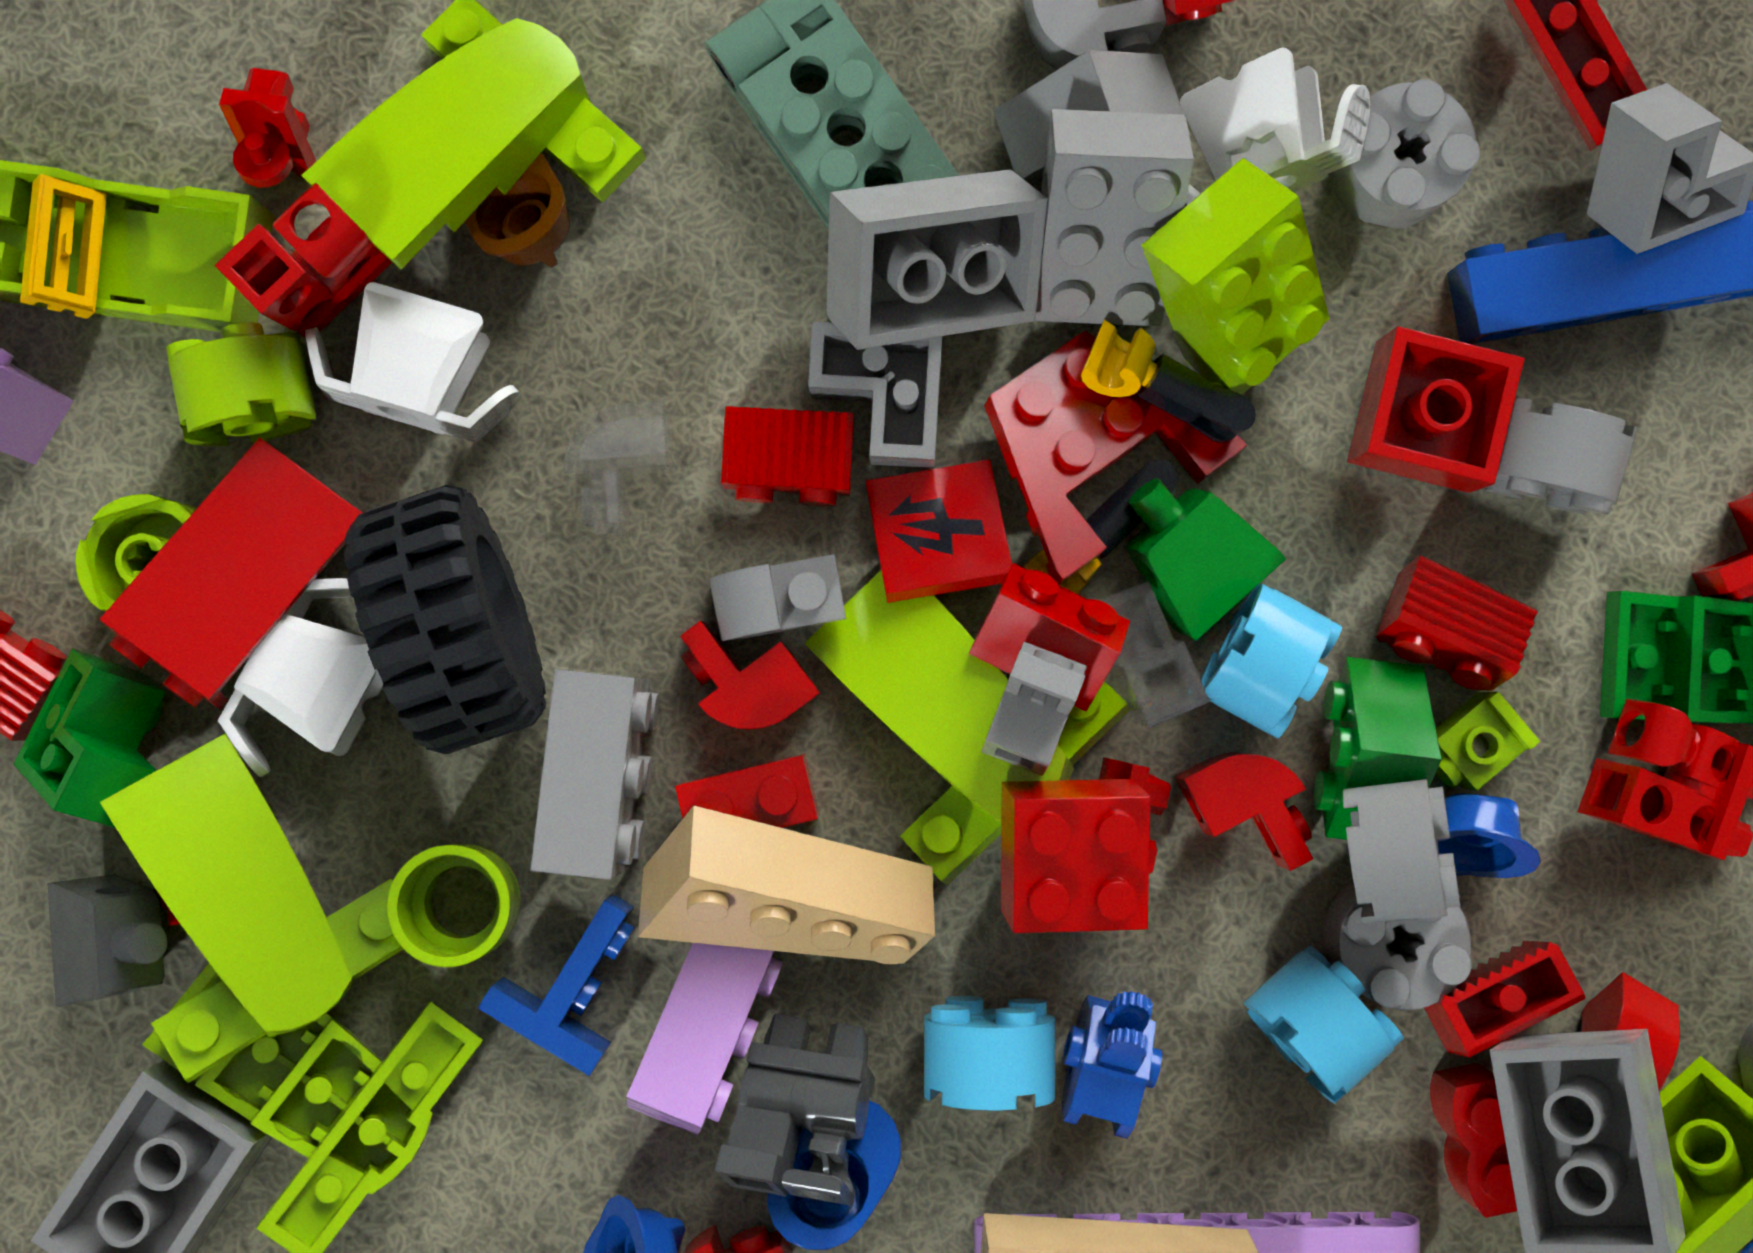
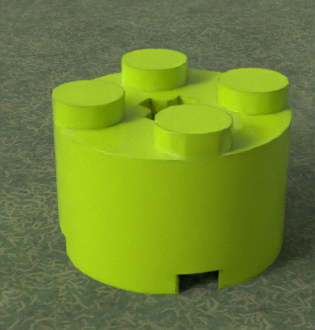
M243 322L222 328L223 338L207 342L198 339L181 340L166 346L180 426L183 430L184 440L189 444L214 447L229 446L227 435H250L251 443H255L259 437L263 440H269L299 433L312 426L310 419L316 420L315 404L303 345L300 342L299 335L296 333L266 335L264 334L262 324Z
M149 494L124 496L102 507L91 519V521L95 522L85 540L80 539L76 551V573L80 586L88 600L98 609L106 612L197 507Z

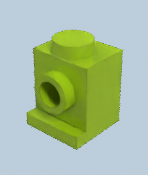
M1477 692L1436 727L1442 760L1435 774L1451 788L1459 785L1462 789L1478 791L1526 749L1531 750L1541 741L1499 692ZM1481 733L1489 742V749L1478 757L1473 751L1472 743L1474 738Z

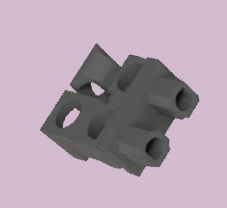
M774 1014L765 1035L764 1043H750L746 1060L749 1065L741 1082L738 1107L728 1144H721L714 1171L731 1187L786 1197L789 1192L793 1196L851 1205L856 1191L848 1173L849 1155L845 1149L847 1141L852 1139L862 1140L865 1133L869 1097H872L875 1077L867 1066L869 1037L864 1028L860 1026L842 1023L831 1024L825 1053L807 1051L811 1026L807 1020L796 1016ZM802 1128H806L813 1133V1138L810 1140L808 1147L809 1153L813 1156V1164L808 1171L793 1169Z

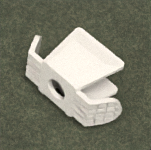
M1279 48L1244 64L1237 77L1232 80H1226L1219 76L1185 93L1180 99V107L1184 115H1186L1189 126L1215 180L1219 179L1239 160L1245 158L1289 190L1296 192L1329 177V173L1360 160L1370 117V95L1367 87L1364 85L1351 84L1346 88L1338 106L1331 139L1325 141L1318 74L1310 66L1294 71L1293 54L1287 48ZM1190 184L1186 198L1187 205L1201 194Z
M376 282L368 283L364 289L351 384L333 379L327 352L318 328L314 327L305 330L315 382L326 398L362 409L364 412L416 426L434 433L447 434L477 443L513 409L520 398V392L513 385H509L493 394L467 418L455 414L490 345L489 337L480 332L483 327L482 316L473 311Z
M315 579L250 655L234 685L235 690L218 719V722L241 757L259 777H263L271 770L265 756L244 725L255 704H258L321 751L331 752L335 756H344L348 753L366 720L363 711L365 701L379 696L382 690L383 682L377 669L374 670L367 652L369 648L365 637L303 619L313 599L352 597L347 579Z

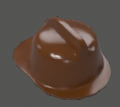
M541 152L506 195L498 188H495L464 223L475 243L486 254L501 257L506 262L520 266L532 265L542 261L547 266L553 268L558 264L554 252L561 247L568 236L570 217L565 204L563 187Z

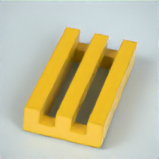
M39 174L33 180L20 296L21 303L34 306L37 302L48 304L47 309L62 312L64 309L74 311V316L88 319L95 313L107 193L43 174ZM53 194H55L59 198L50 286L47 287L44 286L52 201ZM76 201L85 203L77 289L76 294L67 292L73 243Z

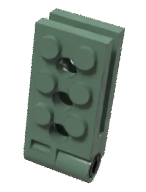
M765 0L704 42L705 49L719 74L724 79L726 86L828 230L830 192L866 188L880 181L898 184L959 176L835 0ZM806 81H817L825 86L822 90L813 94H805L796 89ZM843 131L855 132L862 138L852 146H841L831 140L836 134Z

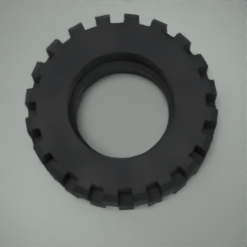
M444 485L359 514L345 536V542L348 547L344 550L345 564L349 569V577L347 578L350 595L354 598L357 610L355 613L360 632H363L369 648L367 652L374 670L377 669L383 682L382 688L389 702L395 705L398 711V718L405 729L412 731L413 739L420 746L426 747V750L450 754L534 725L546 707L544 698L546 688L541 673L543 668L535 644V635L532 625L529 623L522 594L519 592L515 582V575L509 560L506 559L502 550V544L496 532L492 530L483 508L478 507L477 500L472 493L467 492V489Z

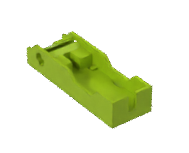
M0 160V301L29 305L20 302L32 183L39 174H43L107 193L95 315L221 332L222 328L231 324L243 322L257 323L259 311L214 266L258 223L271 233L274 214L251 195L190 186L171 190L97 180L54 167ZM53 194L44 279V286L47 287L50 286L59 198L55 194ZM76 201L73 243L67 292L76 294L85 208V203ZM132 204L158 207L159 212L152 213L128 208L132 207ZM114 297L144 301V305L115 301ZM37 302L34 306L47 308L48 304Z

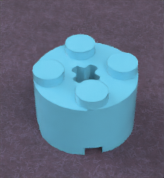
M1258 584L1246 596L1229 624L1232 625V628L1222 643L1218 654L1213 652L1205 666L1197 686V692L1207 697L1208 701L1278 739L1283 735L1296 712L1297 706L1294 704L1296 699L1300 697L1309 702L1322 685L1328 672V667L1318 661L1320 658L1324 659L1332 650L1342 631V626L1282 592L1264 584Z
M1310 945L1304 951L1300 950L1243 1002V1005L1249 1008L1247 1013L1252 1021L1290 1064L1293 1061L1306 1073L1312 1069L1313 1072L1305 1080L1334 1104L1394 1051V1047L1404 1039L1400 1030L1386 1015L1378 1009L1370 1012L1358 997L1365 992V988L1357 977L1339 961L1331 965L1321 953Z
M950 996L945 998V1005L932 1006L931 1013L924 1016V1098L931 1101L942 1092L943 1106L990 1111L1017 1110V1096L1035 1094V1107L1054 1102L1055 1017L1047 1014V1001L1034 998H1017L1008 1000V1008L984 1009V998Z

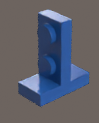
M611 894L603 901L544 1000L503 976L491 985L478 1009L590 1076L601 1061L611 1041L571 1018L569 1014L571 1011L580 1016L584 1014L602 982L592 977L602 959L606 955L615 961L635 929L634 926L626 922L634 906L614 894Z

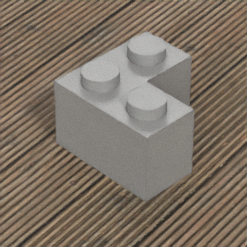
M1098 50L1086 51L993 110L1013 170L1025 181H1043L1051 109L1184 115L1163 54Z
M1668 83L1612 102L1587 215L1636 254L1745 213L1753 186V152L1720 131L1721 119Z
M812 321L808 379L811 397L815 399L873 402L869 452L871 465L934 468L942 336L857 350L833 323Z

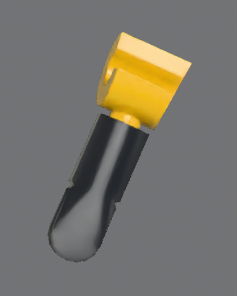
M1104 319L1081 373L1082 381L1088 388L1111 397H1126L1138 392V397L1183 422L1187 421L1193 428L1218 443H1225L1231 440L1237 433L1244 432L1253 425L1256 416L1255 408L1245 396L1212 383L1211 380L1164 354L1151 361L1156 345L1146 331L1142 328L1138 329L1134 334L1132 342L1129 343L1117 334L1115 326Z
M1162 459L1151 460L1086 519V522L1107 547L1099 556L1100 559L1106 557L1143 521L1129 504V499L1140 487L1155 478H1159L1171 493L1177 486L1178 475L1171 463ZM1044 549L1030 558L1023 566L1027 570H1038L1048 574L1045 567L1048 559ZM1096 558L1059 586L1079 594L1099 570L1102 563Z

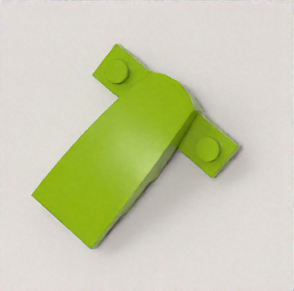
M455 0L421 34L427 46L442 60L411 80L368 114L301 176L310 186L317 183L366 233L368 240L399 269H402L445 224L453 232H456L495 188H498L506 195L543 150L602 203L647 158L641 146L591 103L576 58L561 38L538 24L519 18L502 24L476 0Z
M881 570L844 605L846 620L825 623L804 643L868 709L912 751L952 785L900 835L904 842L926 865L933 867V873L946 886L1001 835L1002 782L1069 780L1074 770L1073 765L1130 711L1128 703L1104 681L1087 712L1073 706L1067 717L1050 765L1043 776L982 753L983 745L1004 694L1008 679L999 668L968 654L974 639L934 595L887 603Z
M226 733L100 802L157 892L222 980L151 1023L184 1080L188 1083L265 1035L272 1037L293 1032L317 1021L341 1001L354 985L353 980L403 950L391 931L387 916V900L393 882L392 879L387 880L328 917L325 916L284 832Z
M210 964L204 968L170 1011L222 981ZM429 1000L386 1058L382 1060L327 1012L317 1021L293 1032L272 1037L263 1036L194 1079L193 1081L196 1082L195 1086L249 1119L252 1126L308 1158L259 1221L256 1229L290 1253H323L368 1193L372 1195L391 1182L416 1157L429 1131L433 1114L432 1107L483 1039ZM154 1030L142 1045L178 1070Z

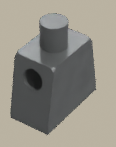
M116 874L47 883L56 1006L61 1007L122 996L163 983L165 977L163 954L167 948V936L161 928L160 903L156 890Z

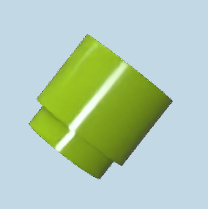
M474 844L436 846L422 851L411 858L394 878L387 900L389 925L400 946L415 959L436 967L465 965L495 950L511 934L520 913V888L510 866L495 852ZM456 867H469L478 870L489 879L496 893V909L492 920L481 932L474 935L462 936L447 931L437 922L432 911L431 896L434 886L443 874Z

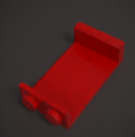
M259 437L101 616L99 620L116 634L108 644L141 669L150 659L170 673L162 684L194 708L205 699L221 710L229 701L220 692L221 689L343 545L346 544V532L362 512Z

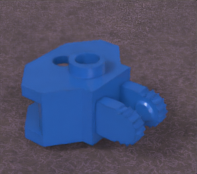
M1132 991L1117 993V996H1114L1111 1001L1090 995L1086 996L1081 1006L1077 1025L1070 1027L1063 1050L1062 1063L1067 1065L1061 1102L1064 1122L1076 1125L1082 1114L1112 1121L1114 1136L1128 1139L1135 1128L1145 1087L1153 1088L1155 1086L1162 1063V1050L1153 1047L1156 1021L1151 1020L1153 1008L1151 998Z

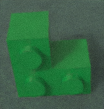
M72 648L13 765L52 810L115 828L100 802L157 771L137 751V748L144 734L151 731L160 718L162 698L165 691L147 675L137 670Z
M1346 657L1338 681H1330L1325 691L1324 717L1333 720L1334 727L1330 743V764L1327 772H1318L1313 789L1314 808L1323 812L1325 836L1347 840L1346 827L1352 826L1350 812L1358 811V807L1344 809L1343 789L1427 779L1428 787H1430L1442 760L1423 666Z

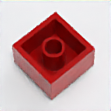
M1397 326L1375 343L1347 463L1466 493L1494 485L1525 358Z
M1132 779L1002 782L1001 911L1013 933L1148 930L1150 796Z

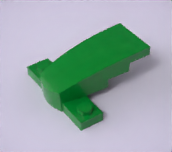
M1630 591L1607 592L1600 717L1619 719L1626 699H1633L1679 709L1688 716L1691 722L1753 724V603L1695 595L1678 597ZM1640 715L1634 720H1645V716Z

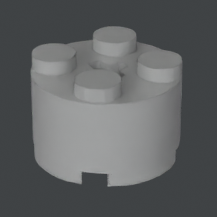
M1420 79L1414 83L1395 84L1378 91L1370 97V117L1360 160L1331 172L1330 180L1337 198L1354 217L1367 223L1371 222L1389 228H1405L1418 224L1431 216L1463 187L1480 157V147L1476 141L1474 127L1468 114L1452 96L1443 91L1438 83L1429 79ZM1403 153L1407 158L1400 161L1396 154Z
M1515 398L1495 484L1486 487L1485 490L1517 499H1524V495L1546 499L1547 494H1549L1546 503L1547 507L1577 514H1585L1586 511L1609 515L1612 505H1616L1638 427L1635 425L1625 426L1626 420L1612 415L1554 402L1552 408H1544L1542 414L1530 411L1533 399Z
M1427 779L1343 789L1344 809L1358 807V811L1350 812L1352 826L1346 827L1357 903L1358 905L1362 904V923L1448 916L1447 908L1461 907L1453 853L1439 854L1437 839L1450 838L1443 787L1429 788Z
M1353 879L1342 886L1333 898L1321 931L1325 957L1331 965L1339 961L1346 966L1364 986L1365 992L1362 995L1382 1007L1397 1010H1415L1428 1007L1439 1001L1440 994L1448 995L1451 993L1452 988L1465 981L1470 974L1472 966L1470 958L1471 936L1466 918L1460 907L1447 908L1448 916L1363 924L1361 920L1362 904L1358 905ZM1397 927L1403 930V936L1397 939L1398 948L1392 951L1386 948V944L1391 943L1395 939L1393 928Z

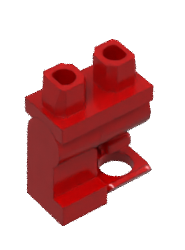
M314 183L272 224L295 249L293 252L282 245L265 227L258 223L214 266L262 315L293 331H298L306 338V329L317 327L320 332L365 289L368 283L373 282L392 261L368 240L366 233L317 183ZM308 205L324 206L328 210L330 217H327L313 230L306 240L299 238L294 226L295 218L299 211Z
M1626 699L1607 754L1665 766L1664 775H1658L1642 767L1596 758L1577 812L1635 831L1679 849L1725 861L1727 855L1736 857L1746 856L1753 838V832L1749 824L1741 822L1739 819L1746 799L1753 800V746L1740 743L1737 739L1714 728L1693 724L1688 716L1679 709L1652 702ZM1644 715L1646 724L1641 738L1633 745L1628 746L1626 744V732L1630 723L1636 717Z

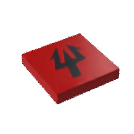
M990 459L866 480L887 603L1003 583L1012 566V560Z

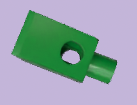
M1155 478L1140 487L1129 499V504L1147 526L1128 543L1126 547L1127 552L1169 625L1176 632L1195 641L1286 560L1281 551L1211 492L1191 488L1176 499L1159 478Z

